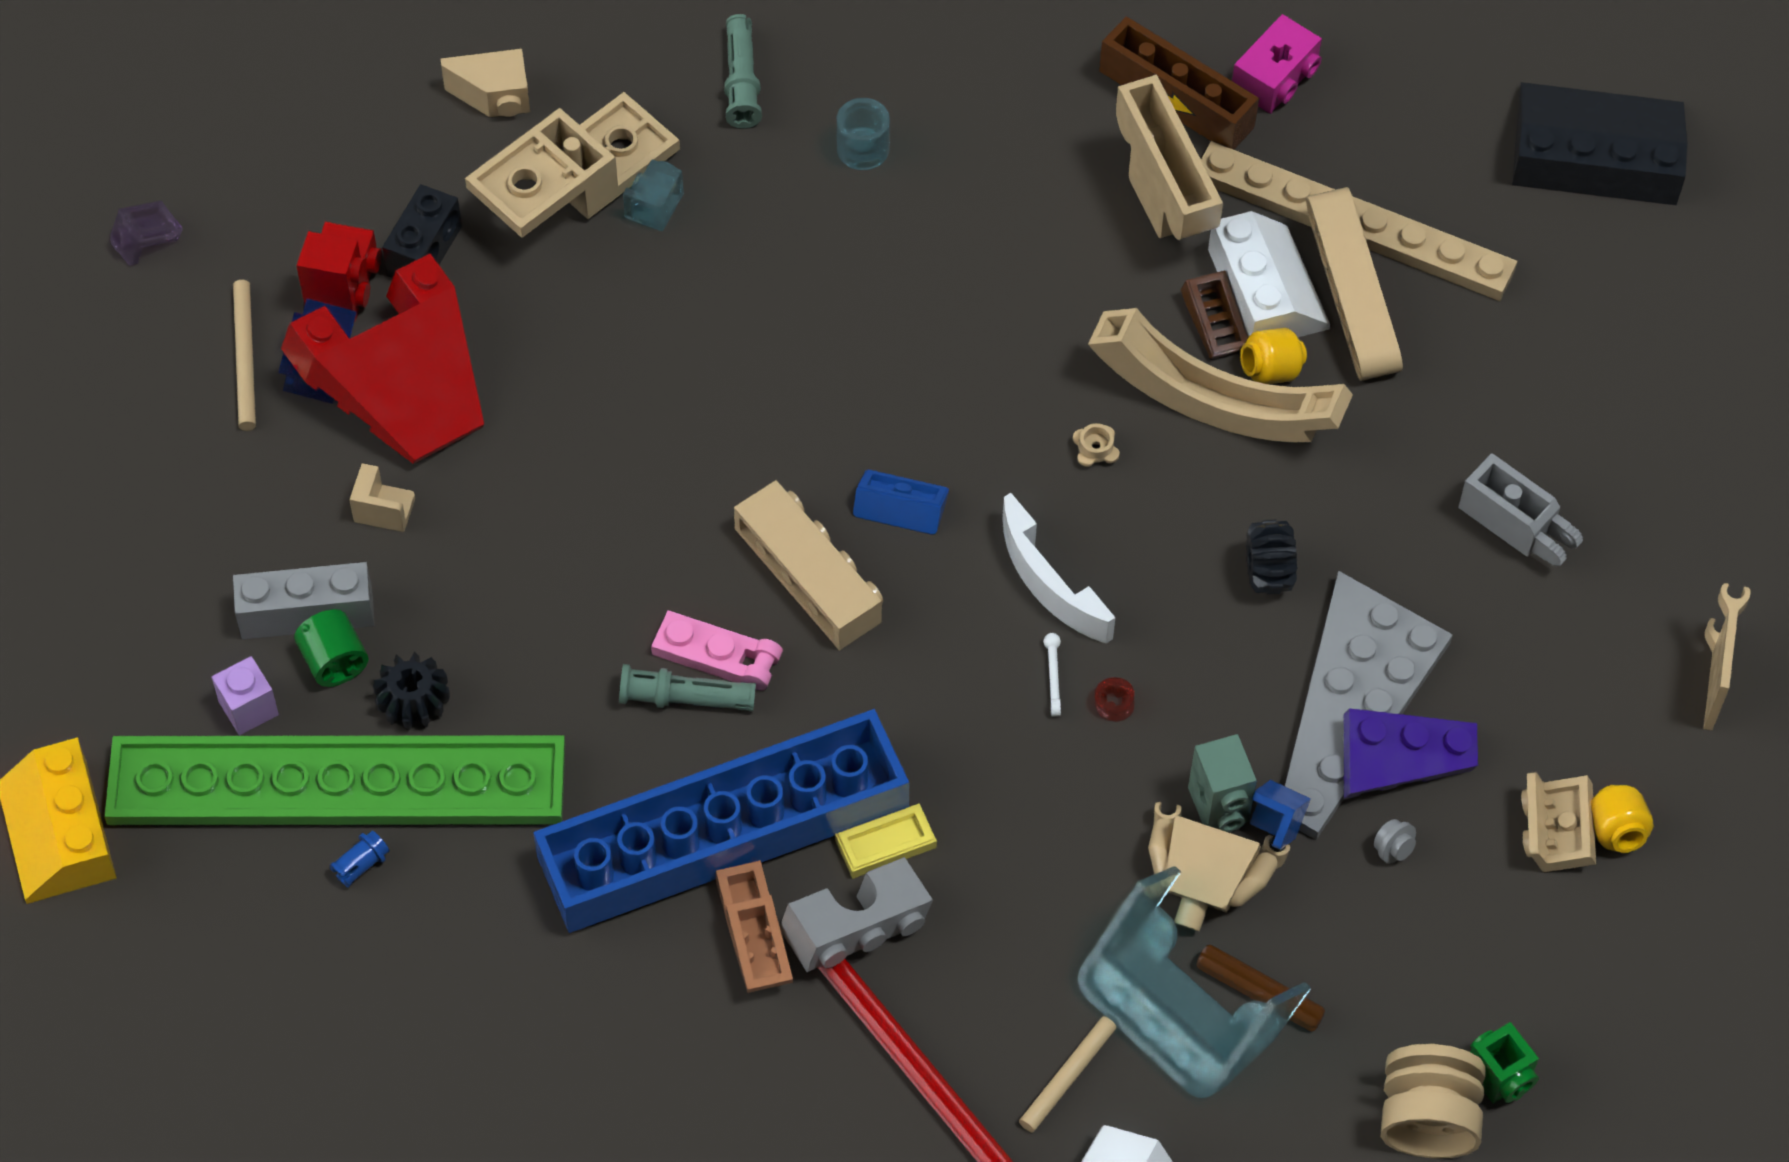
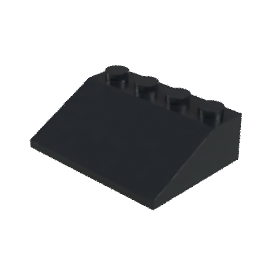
M1521 82L1512 185L1677 206L1686 177L1688 142L1684 102Z

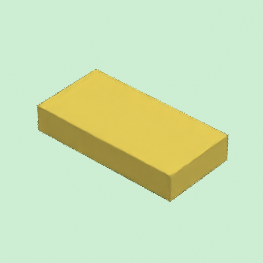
M920 804L835 834V841L852 879L903 857L908 859L937 848V840Z

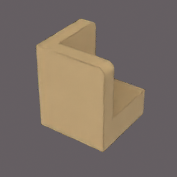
M362 463L349 499L353 520L356 523L404 532L415 501V494L411 490L382 485L379 467Z

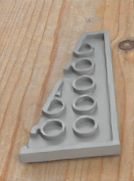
M1338 571L1285 787L1311 798L1299 831L1314 840H1317L1344 800L1343 714L1349 708L1403 714L1450 645L1453 634Z

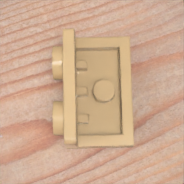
M1537 772L1527 773V789L1522 790L1521 801L1524 813L1528 817L1529 830L1523 831V846L1527 857H1532L1542 872L1596 865L1595 830L1591 810L1593 783L1587 775L1543 782Z

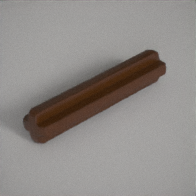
M1207 945L1198 957V969L1308 1031H1315L1320 1025L1325 1014V1009L1322 1006L1213 945Z

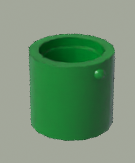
M331 609L319 612L305 620L296 629L294 634L295 643L315 681L323 687H333L352 680L364 670L369 661L364 646L346 613L342 610Z

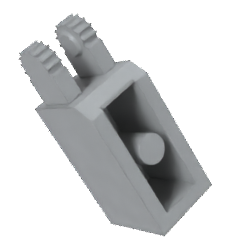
M1493 453L1465 480L1458 508L1525 556L1529 557L1533 552L1544 561L1546 560L1552 566L1555 565L1557 567L1567 559V554L1562 549L1563 547L1556 544L1548 535L1572 549H1576L1582 543L1583 537L1579 529H1576L1570 522L1558 515L1560 505L1555 497Z

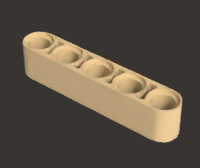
M1344 187L1307 196L1306 206L1310 224L1359 380L1364 381L1401 372L1403 370L1400 348L1350 189Z

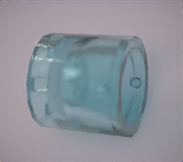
M855 98L846 102L839 109L836 117L837 155L844 164L857 170H870L880 166L887 159L890 151L889 112L880 102L870 98Z

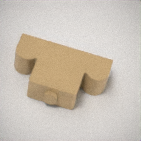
M1153 75L1118 86L1116 103L1117 121L1124 139L1131 145L1129 179L1158 237L1163 238L1174 235L1177 240L1218 228L1221 222L1223 201L1158 76Z

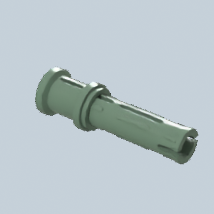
M735 14L726 20L729 77L724 83V92L729 98V106L726 108L725 118L731 126L745 129L757 125L762 119V110L757 103L761 84L754 75L751 18L746 19L744 14Z
M623 664L619 704H626L628 700L652 702L656 704L657 708H664V706H669V703H683L753 712L756 683L672 675V671H668V668H661L659 672L631 669L630 664Z

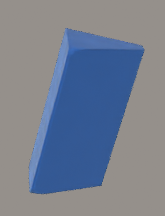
M868 469L865 471L856 489L853 515L858 518L914 531L936 534L948 498L949 489L944 486Z

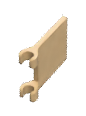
M1724 583L1718 595L1719 606L1726 617L1721 632L1718 633L1714 629V618L1709 620L1705 629V639L1712 651L1703 729L1713 730L1730 687L1737 617L1747 606L1751 594L1749 587H1744L1741 598L1735 599L1727 593L1729 584Z

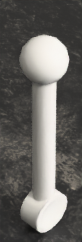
M1048 633L1044 637L1043 643L1048 649L1051 717H1060L1061 705L1059 698L1057 648L1060 646L1061 640L1056 633Z

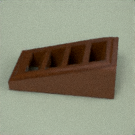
M1226 271L1186 280L1181 288V293L1210 360L1241 352V348L1246 343L1248 335ZM1213 293L1217 297V299L1205 302L1201 298V296ZM1221 307L1223 310L1222 313L1207 316L1206 310ZM1226 320L1229 323L1228 327L1212 330L1211 324ZM1234 334L1235 342L1217 345L1216 338Z

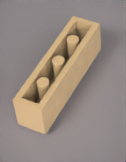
M775 480L734 507L735 530L839 651L882 623L883 597L878 588L871 581L865 582L860 577L852 558L845 551L839 552L832 545L825 527L817 520L812 522L805 514L802 502L793 491L786 492L778 481Z

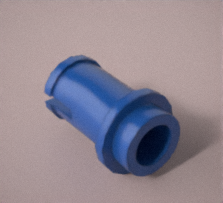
M374 831L367 835L361 833L358 836L360 841L329 865L332 872H337L335 876L348 888L376 862L382 864L386 861L384 856L390 850L383 839Z

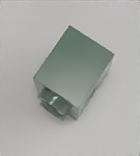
M1238 734L1194 747L1188 789L1202 824L1225 832L1239 829L1246 822H1249L1253 803L1252 797L1257 780Z

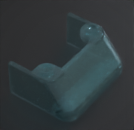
M1173 866L1137 882L1081 966L1078 973V985L1080 991L1089 1002L1111 1019L1126 1036L1188 1093L1198 1098H1207L1225 1088L1276 1039L1311 987L1303 982L1269 999L1267 1003L1257 1000L1250 1001L1240 1006L1233 1016L1228 1013L1167 957L1176 944L1177 928L1173 919L1159 905L1181 873L1176 866Z

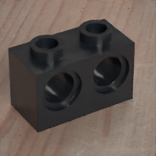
M422 184L419 185L382 246L387 276L393 278L396 270L428 254H431L440 265L462 228L457 197Z

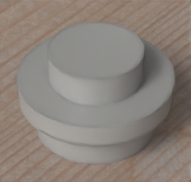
M1397 819L1390 820L1384 824L1374 839V847L1378 850L1379 857L1386 863H1394L1406 859L1415 848L1416 829L1409 822H1400Z

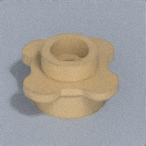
M1097 423L1075 431L1073 442L1079 448L1078 462L1085 467H1090L1094 463L1102 461L1107 463L1116 462L1120 452L1114 447L1115 431L1109 426ZM1096 444L1100 445V447L1096 449L1092 445Z

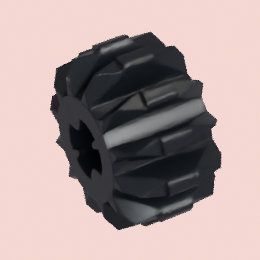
M1276 519L1251 523L1246 534V561L1249 584L1256 593H1267V595L1292 591L1297 581L1296 571L1298 569L1296 540L1294 539L1293 528L1287 521H1276Z
M414 651L410 661H403L396 654L394 659L395 666L381 665L379 671L381 678L374 680L373 690L374 694L377 695L375 699L376 708L380 713H386L387 721L391 725L403 719L404 727L408 731L412 727L413 722L418 720L425 727H428L430 723L429 715L442 717L444 712L443 703L449 702L450 691L449 687L446 686L448 683L447 674L443 669H437V663L432 657L420 662V656Z

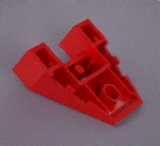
M431 254L395 271L386 297L399 313L398 315L349 339L328 308L323 306L289 323L281 346V350L308 385L315 390L318 388L322 389L338 401L337 407L348 415L352 412L371 426V433L412 464L474 433L484 426L455 286Z

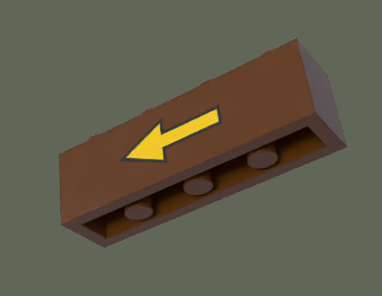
M1126 16L1102 41L1099 72L1120 85L1157 75L1181 122L1208 140L1235 150L1255 128L1259 102L1257 96Z

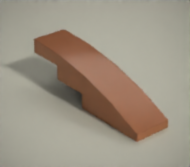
M761 860L716 870L715 880L747 993L793 983L773 899L769 895Z

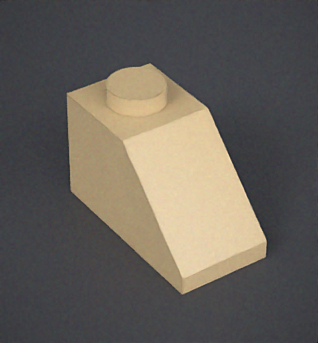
M522 49L441 58L445 90L488 117H510L530 112Z

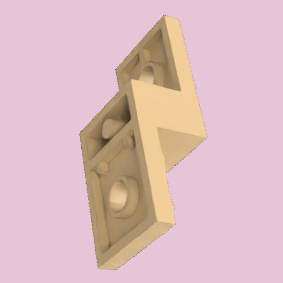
M623 92L580 125L561 108L557 109L465 178L466 188L523 238L568 203L574 206L587 219L591 218L679 151L680 141L637 102ZM617 139H628L632 142L630 146L622 149L611 145ZM522 179L536 182L532 188L526 190L518 189L514 186L516 182Z

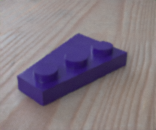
M1349 708L1343 714L1344 799L1357 797L1361 793L1380 789L1384 791L1393 789L1399 785L1422 780L1425 782L1466 773L1478 766L1477 723Z

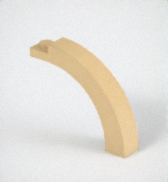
M1137 308L1103 311L1088 343L1093 351L1109 367L1149 397L1189 418L1231 433L1252 438L1282 442H1312L1317 430L1339 428L1353 396L1345 384L1312 387L1276 386L1247 380L1219 370L1186 353L1169 341L1147 321Z

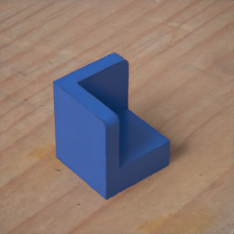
M1269 780L1254 792L1252 799L1258 803L1250 824L1275 835L1272 846L1281 850L1296 839L1311 798Z

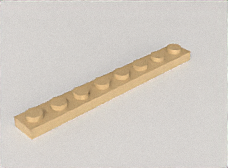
M1213 141L1210 142L1201 158L1216 190L1310 227L1306 197L1335 190ZM1353 197L1369 250L1501 301L1516 270L1517 260Z

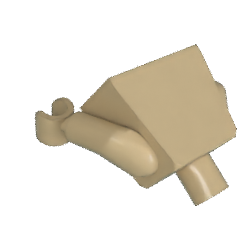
M1156 802L1154 806V825L1148 850L1155 878L1164 884L1165 892L1182 898L1174 923L1195 931H1200L1208 907L1227 913L1230 906H1243L1264 889L1275 870L1285 863L1290 851V845H1287L1281 852L1272 850L1270 843L1273 836L1271 835L1265 837L1261 847L1258 842L1181 817L1180 805L1176 806V812L1171 815L1161 813L1162 802Z

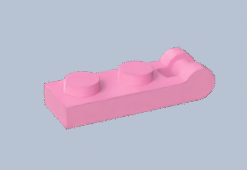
M669 610L651 646L652 655L732 682L756 683V690L767 689L772 677L769 672L771 666L778 664L783 652L782 647L772 640H757ZM745 657L754 659V664L744 665Z

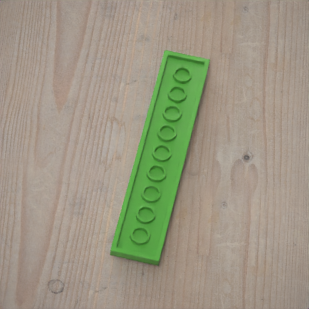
M113 736L104 817L107 825L557 824L563 821L565 736Z

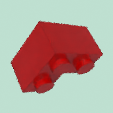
M325 222L321 233L308 231L296 265L306 313L309 314L326 306L335 319L356 321L360 307H366L369 301V280L371 274L377 273L381 265L382 250L376 246L374 230Z

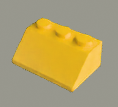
M78 737L32 750L0 779V800L26 904L116 879L88 765Z

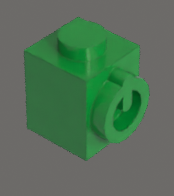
M1511 1022L1494 1032L1489 1030L1483 1033L1470 1045V1052L1481 1058L1486 1066L1485 1079L1482 1085L1484 1093L1493 1104L1502 1098L1507 1103L1514 1100L1517 1101L1538 1082L1539 1077L1535 1073V1068L1539 1058Z

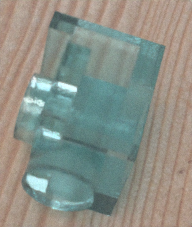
M652 159L645 172L637 174L632 189L626 188L623 193L625 218L663 232L684 195L682 170L666 161L658 162Z

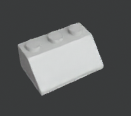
M1253 211L1222 218L1220 226L1212 229L1210 232L1208 251L1217 272L1226 271L1248 337L1255 331L1289 328L1297 337L1329 330V320L1288 226Z

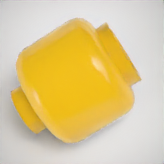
M1289 328L1255 331L1248 337L1240 352L1241 366L1245 374L1250 376L1253 381L1264 384L1295 380L1307 359L1304 343Z
M1628 785L1606 786L1591 800L1595 836L1605 849L1629 853L1639 849L1646 843L1654 827L1653 818L1643 795L1636 788Z

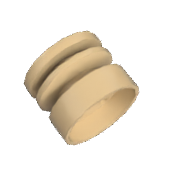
M1438 1044L1409 1045L1397 1048L1388 1054L1385 1065V1074L1387 1076L1384 1083V1092L1388 1099L1384 1101L1382 1108L1380 1136L1384 1143L1402 1153L1434 1159L1469 1155L1479 1149L1482 1138L1483 1112L1478 1104L1482 1102L1484 1096L1482 1084L1485 1079L1486 1068L1481 1058L1463 1049Z

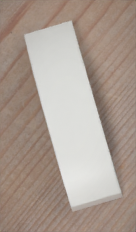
M1012 493L1006 495L1003 504V532L1009 555L1023 582L1046 609L1069 627L1105 644L1113 640L1115 616L1089 586L1077 594L1070 590L1035 548L1037 523Z

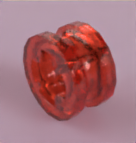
M1118 677L1107 678L1100 682L1095 689L1094 696L1098 714L1102 718L1113 722L1123 721L1130 717L1135 707V692L1132 685L1127 680ZM1113 693L1117 698L1122 697V704L1116 706L1113 701L1107 702V695Z

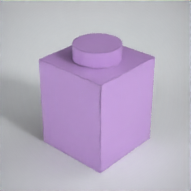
M252 656L211 676L218 702L239 736L279 715L273 690Z

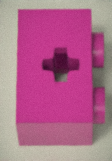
M1282 14L1234 64L1232 81L1259 98L1258 107L1271 114L1281 102L1286 104L1290 101L1297 90L1298 84L1304 77L1311 78L1315 74L1322 61V58L1319 56L1322 38Z

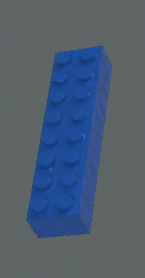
M875 709L537 830L533 832L537 858L568 933L713 881L716 879V870L760 860L762 863L835 836L836 833L908 808L909 780Z

